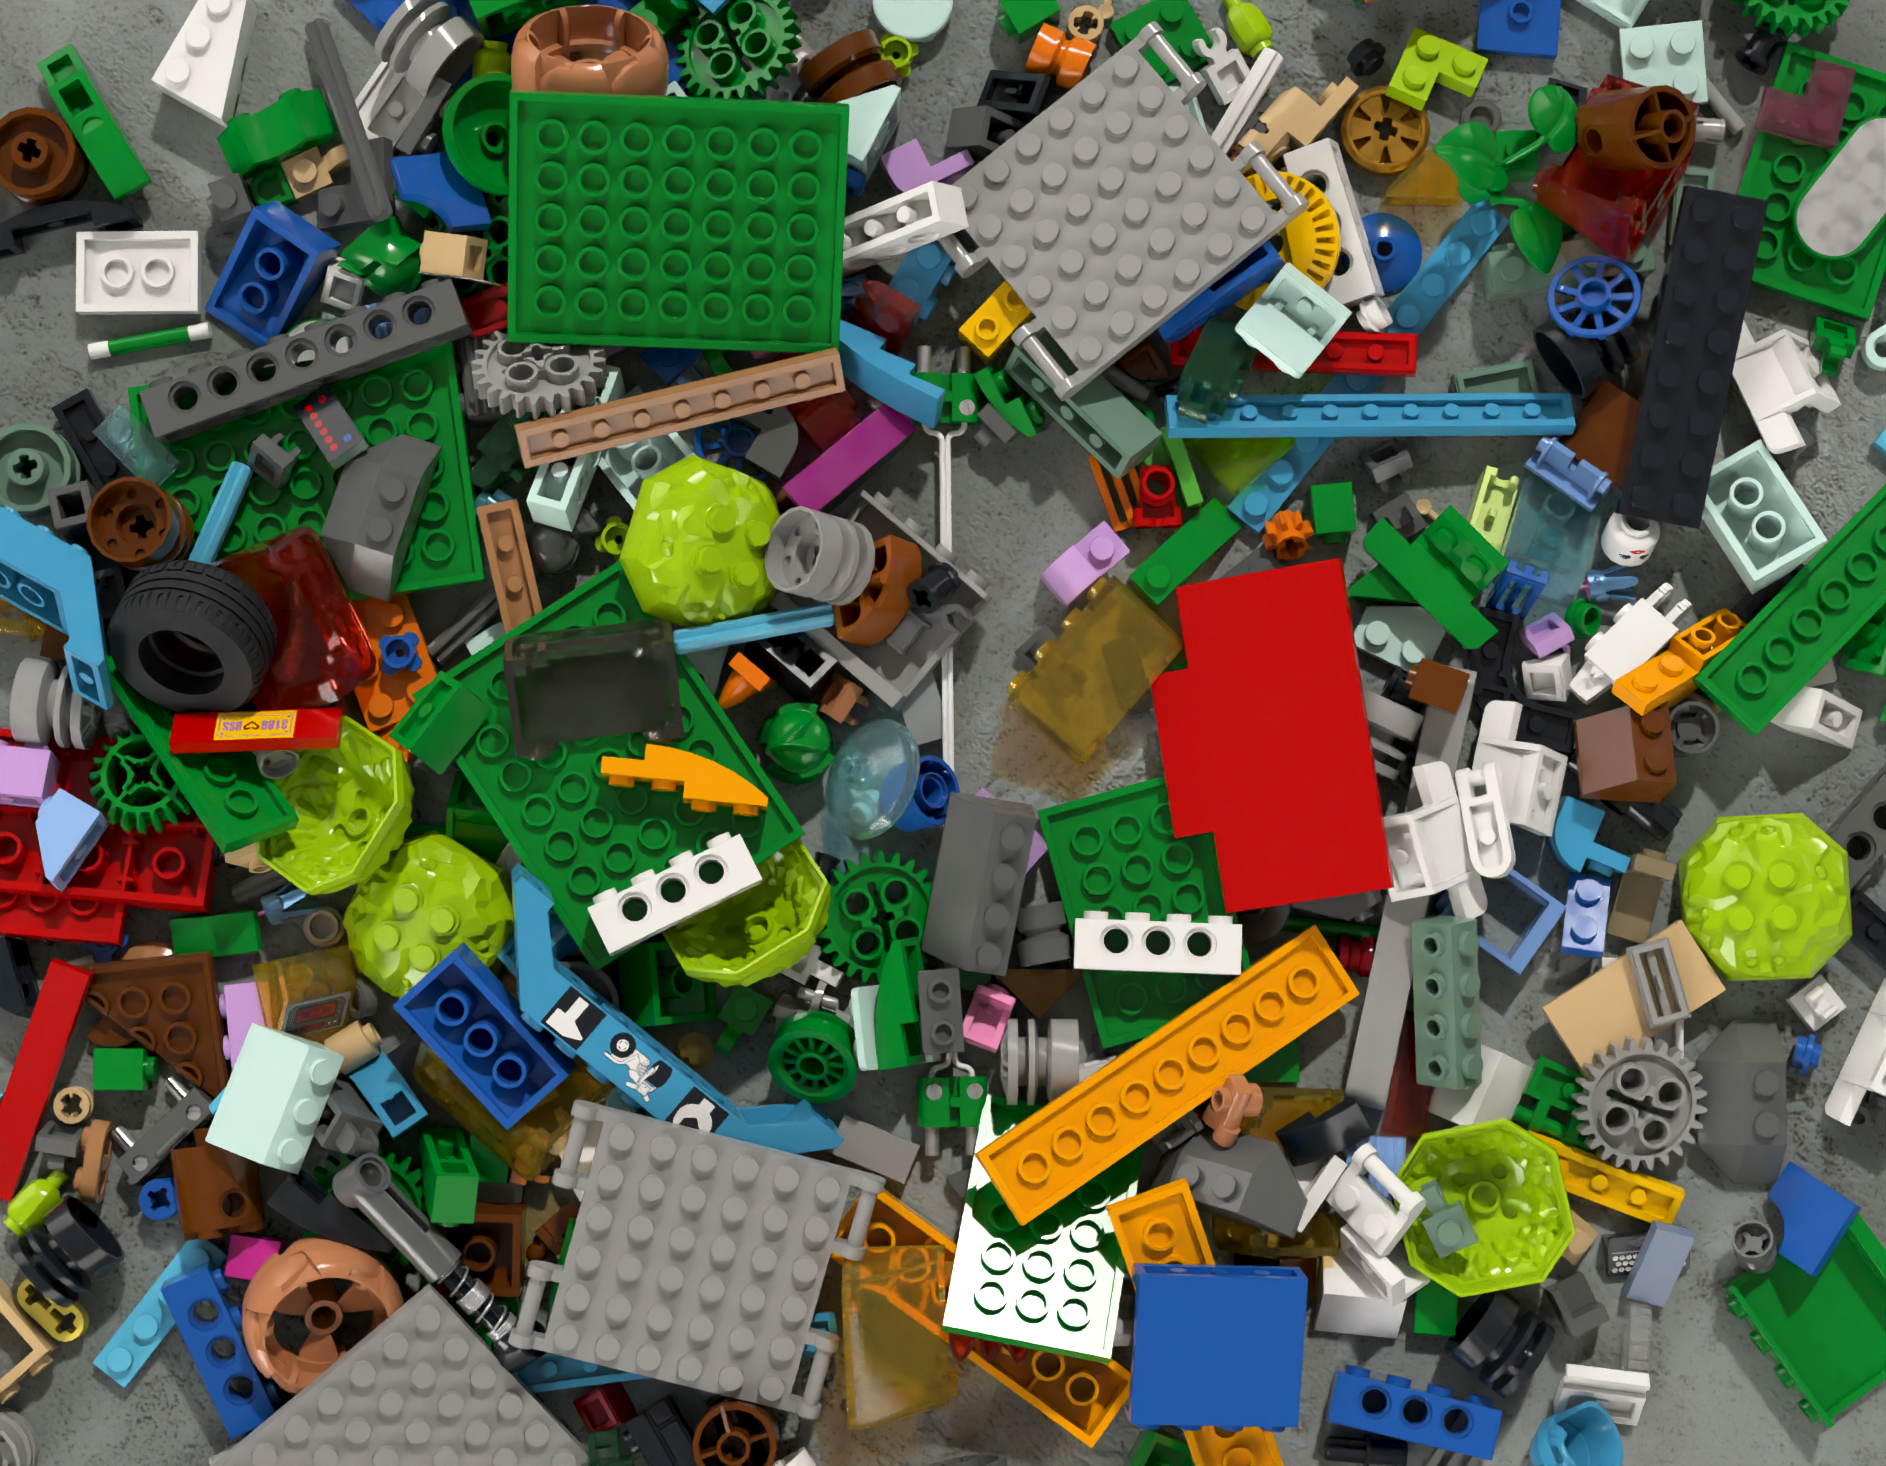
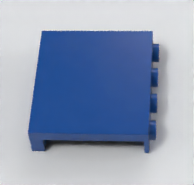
M1133 1263L1132 1280L1136 1286L1130 1395L1129 1404H1124V1412L1130 1424H1135L1137 1428L1143 1430H1156L1160 1428V1425H1177L1179 1429L1187 1431H1197L1202 1429V1426H1218L1222 1430L1231 1432L1242 1431L1244 1426L1260 1427V1429L1267 1432H1282L1285 1430V1427H1298L1308 1278L1300 1267Z

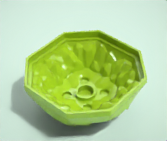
M689 455L643 480L619 560L644 613L685 628L759 615L765 611L777 590L767 577L764 565L765 546L770 540L772 527L780 517V511L774 496L764 482L697 455Z
M343 716L339 748L297 749L300 764L296 771L288 777L272 779L299 818L296 829L256 842L257 858L310 895L337 892L359 883L374 874L376 870L380 869L381 865L388 862L390 852L399 849L403 843L405 831L412 822L411 799L415 789L410 777L411 766L405 761L400 750L348 716Z
M1803 813L1717 817L1678 860L1681 920L1711 967L1726 981L1813 978L1852 936L1848 852Z
M436 830L404 839L398 850L390 852L387 863L381 865L380 869L376 870L374 874L358 883L357 890L342 917L348 939V949L352 952L358 974L368 978L384 992L401 999L444 958L464 942L497 977L503 965L498 955L514 932L512 885L507 869Z
M800 838L757 866L762 877L761 884L662 932L688 976L707 983L717 982L725 988L732 985L747 987L763 978L773 977L780 971L783 972L786 968H792L794 963L799 962L801 957L809 953L811 946L816 942L817 935L824 929L828 921L831 886Z
M1506 1117L1469 1125H1458L1453 1128L1422 1134L1396 1174L1412 1192L1417 1191L1419 1193L1422 1191L1421 1185L1436 1179L1449 1205L1459 1200L1461 1201L1479 1237L1477 1243L1440 1258L1422 1223V1216L1431 1213L1426 1206L1403 1235L1410 1266L1460 1298L1544 1282L1576 1234L1557 1150ZM1394 1198L1395 1206L1399 1211L1400 1203Z

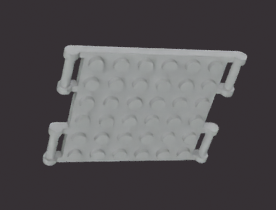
M1156 21L1147 24L1142 28L1137 37L952 184V186L960 187L969 225L964 230L979 248L973 253H968L953 234L937 240L956 263L954 268L963 279L971 276L990 261L1036 317L1030 323H1026L1013 333L1011 339L1018 348H1024L1055 386L1054 392L1061 401H1065L1076 394L1302 214L1309 206V202L1303 194H1296L1264 156L1266 151L1257 141L1246 146L1239 156L1231 161L1184 106L1205 88L1207 81L1199 72L1194 73L1163 37L1164 30ZM1149 48L1154 50L1181 82V86L1174 92L1142 56ZM1251 167L1284 204L1276 213L1243 176V173ZM1045 331L1049 333L1078 369L1073 375L1068 376L1038 340V337Z
M574 1100L571 1109V1115L574 1116L561 1166L555 1169L552 1183L566 1189L583 1190L584 1193L564 1265L561 1266L540 1260L530 1261L527 1270V1276L530 1279L517 1326L511 1329L508 1343L520 1349H536L793 1412L807 1419H818L822 1407L821 1403H819V1398L833 1352H837L841 1340L834 1333L810 1327L831 1253L841 1255L849 1260L863 1261L867 1249L863 1244L877 1195L883 1192L886 1179L861 1170L584 1100ZM590 1121L603 1122L589 1174L577 1172ZM852 1185L862 1190L848 1239L836 1237L849 1188ZM546 1282H557L559 1284L545 1333L533 1331ZM808 1344L815 1346L816 1352L802 1397L791 1394L804 1346Z

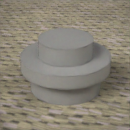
M329 906L316 907L315 909L318 912L309 913L305 917L303 923L304 934L316 946H333L344 935L343 916L335 908Z

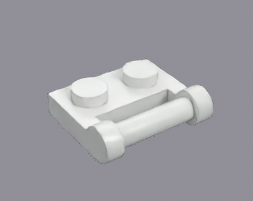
M1366 1143L1353 1154L1351 1164L1333 1186L1325 1200L1379 1256H1386L1390 1254L1422 1212L1427 1201L1419 1192H1412L1378 1158L1379 1152L1370 1143ZM1367 1171L1400 1203L1399 1211L1364 1176Z

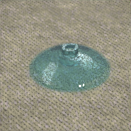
M890 719L871 721L853 732L837 751L827 776L826 802L829 816L834 826L843 834L862 840L879 836L891 828L908 807L919 777L920 755L915 737L907 727Z

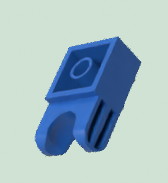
M1266 241L1159 327V333L1164 341L1173 343L1185 338L1277 275L1284 267L1285 262L1271 241Z

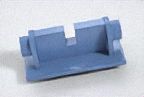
M1544 436L1536 446L1534 454L1524 464V467L1592 512L1612 487V481L1606 478L1608 473L1600 471L1584 459L1580 463L1574 460L1576 454L1559 443L1557 438L1549 439L1547 436Z

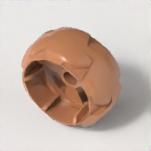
M590 4L556 8L540 13L528 20L518 31L510 57L512 89L666 96L669 78V56L664 39L650 21L626 10Z
M321 1235L302 1238L293 1242L283 1254L273 1253L269 1256L251 1279L242 1303L241 1324L245 1345L252 1362L267 1379L270 1377L285 1391L296 1395L403 1306L404 1301L392 1269L373 1250L339 1243ZM331 1278L353 1281V1284L340 1299L338 1298L335 1283ZM371 1309L373 1319L367 1330L351 1344L346 1345L343 1343L339 1345V1350H337L330 1333L340 1326L343 1319L342 1312H357ZM273 1311L282 1314L304 1316L305 1324L311 1333L304 1341L299 1352H295L291 1344L287 1342L281 1344L274 1333L275 1321Z

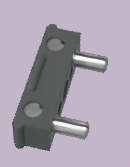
M171 1076L168 1078L169 1081H165L164 1086L178 1103L137 1142L123 1126L115 1128L116 1131L113 1130L111 1136L125 1151L116 1163L129 1177V1184L144 1186L147 1182L154 1179L171 1162L170 1150L187 1147L194 1141V1129L206 1128L211 1125L214 1115H212L208 1106L214 1099L207 1091L194 1087L189 1092L176 1076Z

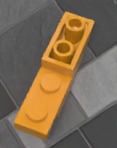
M1725 607L1721 608L1672 637L1669 648L1666 651L1616 679L1611 693L1641 716L1657 707L1670 709L1699 688L1692 680L1747 624Z
M646 744L644 760L602 756L600 773L602 778L609 779V785L633 788L635 781L651 783V789L675 792L676 786L679 785L684 786V803H692L691 810L716 812L717 806L733 807V814L752 817L758 816V810L767 811L768 797L753 784L732 770L696 754L671 747Z

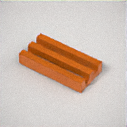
M1089 455L1087 459L1113 531L1118 533L1133 528V509L1122 478L1118 480L1111 474L1127 519L1120 523L1099 461L1093 455ZM1134 467L1127 473L1138 504L1140 480Z

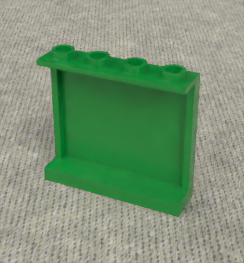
M1859 1213L1852 1221L1817 1278L1811 1276L1778 1253L1777 1262L1771 1270L1763 1274H1752L1744 1270L1722 1286L1728 1295V1298L1724 1300L1726 1306L1737 1320L1740 1321L1744 1318L1753 1330L1748 1334L1751 1341L1763 1355L1769 1352L1777 1364L1773 1368L1774 1373L1787 1389H1790L1792 1386L1802 1398L1797 1404L1811 1423L1818 1421L1831 1428L1835 1425L1831 1418L1886 1379V1250Z

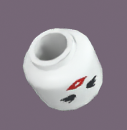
M1614 512L1601 535V547L1604 554L1611 561L1621 566L1633 567L1641 565L1649 559L1660 538V526L1657 521Z

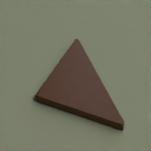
M213 950L75 965L94 973L85 1001L105 1017H110L127 1030L126 1033L152 1053L156 1052L173 1065V1069L198 1088H203L216 1098L227 1086L231 1073L229 1060H226L223 1051L225 1031L219 1009V988Z

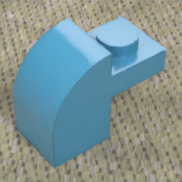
M1570 796L1560 797L1552 837L1547 836L1548 845L1555 860L1564 869L1572 873L1581 872L1585 861L1589 862L1588 870L1607 878H1611L1612 873H1625L1631 860L1630 857L1593 842L1605 811Z

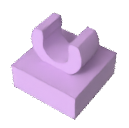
M1554 612L1518 630L1523 644L1539 659L1549 656V653L1557 649L1561 653L1570 654L1571 649L1568 643L1575 640L1571 627Z

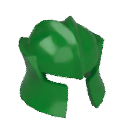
M394 215L391 218L384 219L383 222L373 224L339 254L347 260H342L337 266L343 267L360 278L365 279L362 282L379 296L385 297L396 292L409 294L418 290L423 274L418 273L420 272L421 264L419 257L421 243L408 236L398 216Z
M803 702L787 704L779 707L778 710H775L765 719L759 730L756 742L766 743L764 753L773 760L768 765L766 772L772 777L788 784L801 785L811 783L820 777L835 759L833 756L834 742L832 733L827 722L817 713L818 705Z

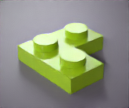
M1414 27L1385 95L1422 111L1435 82L1471 98L1488 59Z

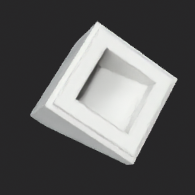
M337 257L328 265L320 302L345 311L357 306H363L369 290L362 282L365 279L360 278L343 267L337 266L342 260H347Z
M1559 653L1540 659L1523 661L1522 672L1525 696L1528 699L1566 702L1571 693L1569 684L1573 680L1569 653Z

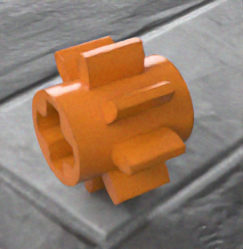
M1297 510L1295 513L1292 511H1279L1270 521L1264 522L1267 534L1263 535L1262 539L1266 551L1274 550L1277 560L1281 558L1296 560L1305 553L1306 549H1312L1309 538L1314 535L1310 520H1302L1300 511Z

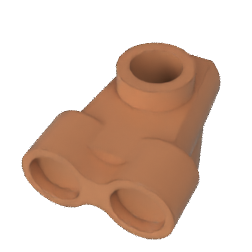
M1233 1073L1228 1076L1222 1087L1214 1088L1211 1100L1202 1115V1120L1214 1130L1212 1137L1218 1145L1226 1148L1232 1147L1241 1131L1239 1126L1243 1117H1255L1260 1113L1263 1104L1260 1087L1256 1083H1248L1245 1076Z

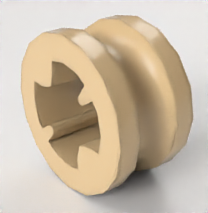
M1090 5L1079 6L1070 13L1067 33L1070 39L1078 36L1096 43L1103 32L1104 19L1095 7ZM1083 17L1091 18V25L1096 24L1097 28L1089 29L1088 34L1079 33L1080 27L1075 28L1074 23H1081Z
M79 1086L62 1089L57 1093L53 1102V1109L57 1118L68 1124L86 1121L91 1117L95 1108V1100L91 1092ZM79 1095L82 1099L79 1103L82 1109L81 1114H78V1112H73L71 1115L68 1114L66 1110L69 1107V1103L66 1101V1098L68 1096L75 1098Z

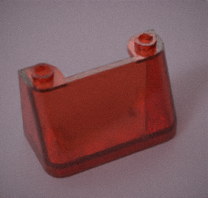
M1607 74L1599 88H1592L1586 103L1601 91L1647 86ZM1689 100L1695 115L1696 129L1699 103ZM1695 136L1692 148L1684 160L1672 168L1607 173L1599 169L1593 170L1588 168L1577 141L1562 166L1552 163L1546 170L1541 169L1538 172L1534 181L1533 192L1537 193V202L1611 257L1628 263L1638 251L1685 174L1693 154Z
M304 525L286 531L210 563L213 566L230 572L255 590L268 606L277 627L278 647L256 695L252 697V702L257 710L311 709L340 700L373 675L376 669L374 650L320 537L311 527Z

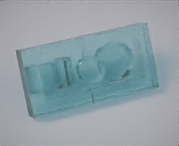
M124 404L115 409L92 431L136 477L144 478L158 486L182 465L161 442L155 439L153 433Z

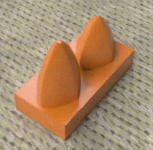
M738 652L728 663L734 670L724 685L718 704L725 710L750 699L759 691L766 695L776 682L745 655Z

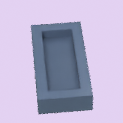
M1656 1220L1652 1221L1622 1288L1626 1298L1665 1307L1695 1241V1236L1691 1229Z

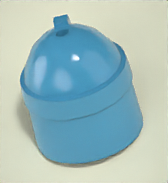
M1593 1401L1580 1403L1564 1412L1551 1415L1541 1422L1531 1440V1461L1527 1466H1622L1624 1453L1620 1434L1612 1418L1603 1407Z

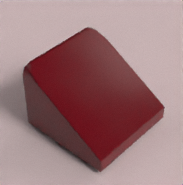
M621 1382L603 1384L573 1401L592 1438L622 1424L636 1414V1409Z

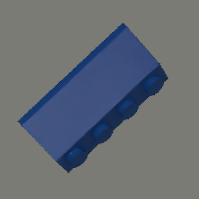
M464 942L393 1005L394 1009L507 1131L569 1076L577 1066L570 1057L553 1043L555 1040L544 1028L541 1032H538L521 1018L523 1012L519 1009V1001Z

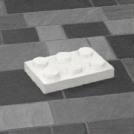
M199 231L76 232V312L79 315L201 314L202 234Z

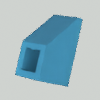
M383 1051L380 1052V1055L348 1074L382 1121L384 1129L394 1143L429 1120L428 1113Z

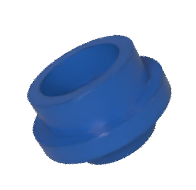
M1810 1034L1809 1038L1798 1035L1791 1067L1801 1069L1800 1074L1806 1075L1808 1067L1817 1069L1822 1045L1814 1043L1816 1035Z

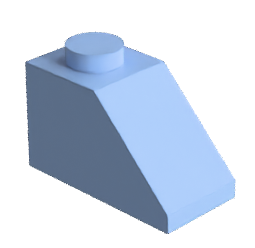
M61 788L57 790L54 796H49L44 800L38 811V819L35 821L45 877L56 889L63 892L110 824L100 811Z

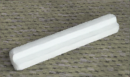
M1264 48L1211 136L1227 156L1284 61V58L1273 49Z

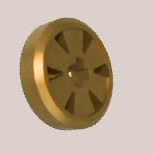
M1388 86L1369 88L1358 94L1346 108L1339 128L1340 144L1348 160L1362 172L1377 177L1395 176L1410 169L1422 156L1430 136L1429 119L1424 107L1420 111L1386 96L1385 92ZM1382 122L1390 124L1389 131L1395 133V137L1389 135L1386 141L1379 139L1380 132L1374 130V126L1380 128Z

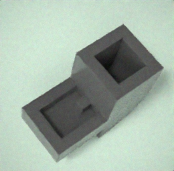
M785 406L774 408L770 415L765 413V411L733 418L758 433L745 456L746 464L781 484L797 456L799 446L798 428L791 412Z

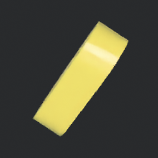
M28 1278L21 1283L17 1292L19 1304L53 1338L58 1341L67 1342L79 1338L86 1332L89 1325L88 1312L78 1301L71 1307L64 1308L44 1295L52 1304L51 1306L43 1300L34 1303L31 1300L34 1292L30 1288L31 1285H34ZM57 1309L65 1316L73 1313L76 1316L73 1321L76 1330L70 1328L63 1331L60 1327L63 1319L55 1310Z

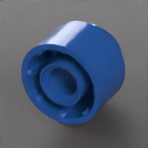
M926 755L891 766L882 778L877 793V801L885 819L898 829L911 833L943 825L950 792L960 793L957 778L950 766L939 757Z

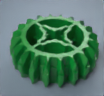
M132 725L129 730L130 736L124 738L121 733L115 732L114 737L118 743L113 747L110 744L102 743V749L107 755L106 757H93V763L100 770L89 773V779L97 784L90 789L93 798L100 799L96 803L97 809L101 813H108L106 818L111 824L114 825L121 821L122 829L130 832L136 825L139 833L146 835L150 824L153 825L157 832H163V821L169 820L172 825L178 826L179 820L176 814L181 811L188 815L191 814L192 810L186 803L187 799L176 783L172 790L166 785V777L169 772L145 736L140 733L136 726ZM145 752H152L149 756L143 759L133 758ZM121 769H124L127 773V780L121 787L124 791L118 797L116 782ZM135 771L142 776L148 774L150 778L152 775L158 787L151 782L146 784L143 780L141 782ZM152 798L160 800L159 802L149 806H136H141L146 800Z

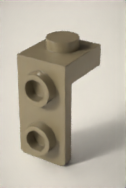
M1643 848L1642 854L1627 855L1631 860L1626 872L1621 874L1606 926L1607 934L1639 944L1648 938L1663 882L1673 881L1677 865L1666 862V854Z

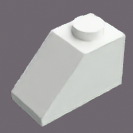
M1804 686L1770 722L1789 732L1852 749L1863 710L1823 689Z

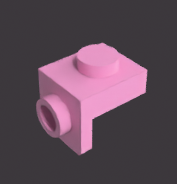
M987 984L986 987L977 985L963 1022L964 1042L996 1054L1007 1025V1019H1009L1016 1002L1014 997L1009 996L1010 992L995 984Z

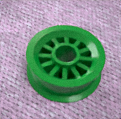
M809 1010L789 1016L779 1026L775 1041L768 1053V1069L772 1078L782 1090L799 1100L805 1099L810 1103H829L841 1099L853 1088L857 1071L859 1070V1064L853 1051L856 1039L855 1030L843 1019L827 1012Z

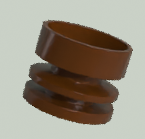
M122 477L107 483L94 496L87 513V530L92 544L102 555L137 574L153 565L174 560H185L194 543L195 525L186 506L178 498L166 492L157 484L141 477Z

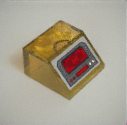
M348 945L252 965L265 1026L305 1039L340 1031L347 1027L357 986Z

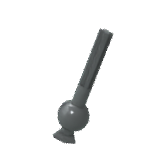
M581 507L572 532L537 523L527 533L526 540L535 579L543 572L554 576L570 570L579 559L581 552L578 539L584 534L601 530L595 517L585 507ZM494 585L428 645V652L440 664L443 665L500 612Z

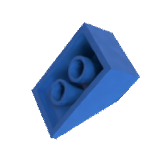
M277 200L253 207L204 309L260 348L264 347L268 339L286 334L324 281L328 265L335 260L341 244Z

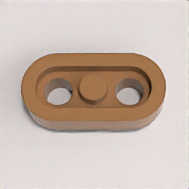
M95 1119L91 1127L86 1126L83 1130L80 1144L81 1151H85L83 1168L79 1167L74 1178V1192H79V1198L82 1202L99 1204L104 1196L114 1142L111 1133L113 1130L115 1131V1125L112 1121Z

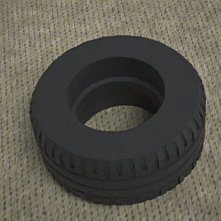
M174 560L148 567L135 576L110 620L107 640L109 651L117 670L128 684L154 703L179 713L230 712L246 705L256 695L278 647V631L268 606L260 595L246 582L230 572L211 564L191 560ZM179 632L191 635L201 640L206 645L194 642L188 639L187 637L183 636Z

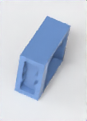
M1513 869L1507 876L1500 879L1539 905L1540 908L1507 954L1479 934L1477 935L1479 937V951L1510 973L1520 975L1567 907ZM1447 889L1441 892L1433 905L1438 909L1435 914L1452 916L1453 908Z

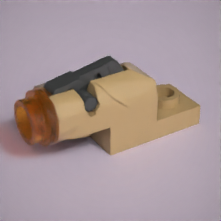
M1347 76L1339 86L1332 82L1317 100L1321 106L1297 87L1284 91L1277 98L1263 97L1237 138L1236 145L1231 149L1232 155L1229 159L1233 161L1246 146L1254 141H1257L1266 151L1264 156L1271 164L1287 153L1290 147L1296 150L1314 143L1354 98L1359 86ZM1251 167L1243 173V176L1248 177L1257 172Z

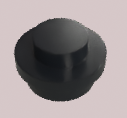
M1371 38L1361 41L1350 51L1347 57V61L1351 65L1350 71L1355 76H1362L1364 74L1370 76L1374 74L1384 63L1383 56L1385 55L1386 48L1382 43H1375Z

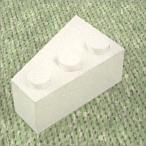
M198 0L151 79L164 94L225 128L228 127L227 122L233 118L237 95H240L242 87L241 76L245 57L248 58L258 11L253 1Z

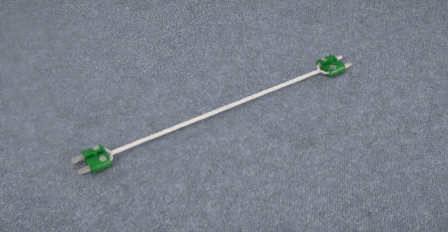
M922 345L917 346V373L914 376L945 389L941 419L936 426L939 424L961 426L959 430L949 432L944 439V436L939 431L931 430L927 425L910 418V422L913 425L922 426L925 433L936 436L939 439L940 543L952 553L951 439L964 434L967 426L980 424V417L977 415L979 413V384L973 375L974 373H971V347H957V373L942 374L941 372H931V346ZM952 646L941 659L942 757L954 772ZM945 962V968H946V967H955V968H956V966H954V965H952V964H950V963H948V962ZM957 1052L946 1053L945 1062L933 1066L929 1071V1076L916 1077L917 1127L925 1128V1156H939V1128L951 1126L966 1128V1155H973L981 1113L987 1098V1076H975L974 1070L970 1065L958 1061ZM952 1060L955 1067L966 1070L969 1076H935V1073L938 1070L946 1069Z

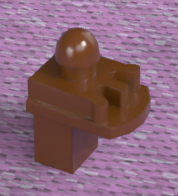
M573 1199L534 1232L539 1240L534 1244L531 1243L527 1248L526 1258L528 1261H543L549 1252L559 1261L564 1242L561 1236L567 1231L569 1219L577 1218L579 1206Z

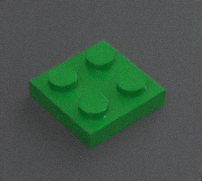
M1152 0L1109 24V31L1119 48L1122 49L1138 36L1142 28L1150 22L1156 21L1164 30L1163 37L1193 72L1209 64L1206 58L1197 55L1193 49L1192 41L1195 39H1203L1209 49L1212 48L1213 43L1188 0ZM1149 48L1142 54L1168 86L1179 81L1152 48Z

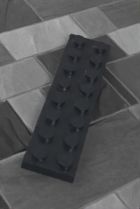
M1689 185L1683 186L1615 513L1695 529L1700 528L1769 201Z

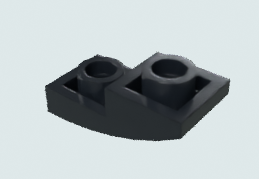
M1349 1096L1316 1118L1309 1111L1274 1134L1290 1164L1296 1167L1334 1155L1364 1140L1373 1133L1358 1103Z

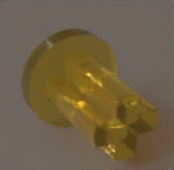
M700 1032L686 1034L677 1045V1057L691 1069L705 1067L711 1061L714 1054L712 1041Z

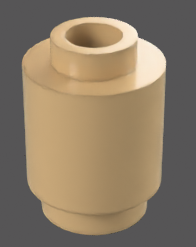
M356 1020L325 1039L324 1044L345 1056L338 1075L341 1073L347 1075L380 1055L378 1046L382 1044V1039L370 1022L364 1025L360 1020Z

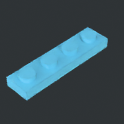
M212 1239L188 1240L92 1363L123 1388L128 1387L177 1325L160 1290L164 1281L211 1260L215 1270L221 1268L227 1261L228 1252Z

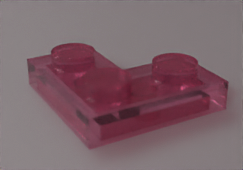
M1816 59L1812 63L1804 96L1767 87L1763 91L1754 129L1833 150L1837 146L1856 69Z

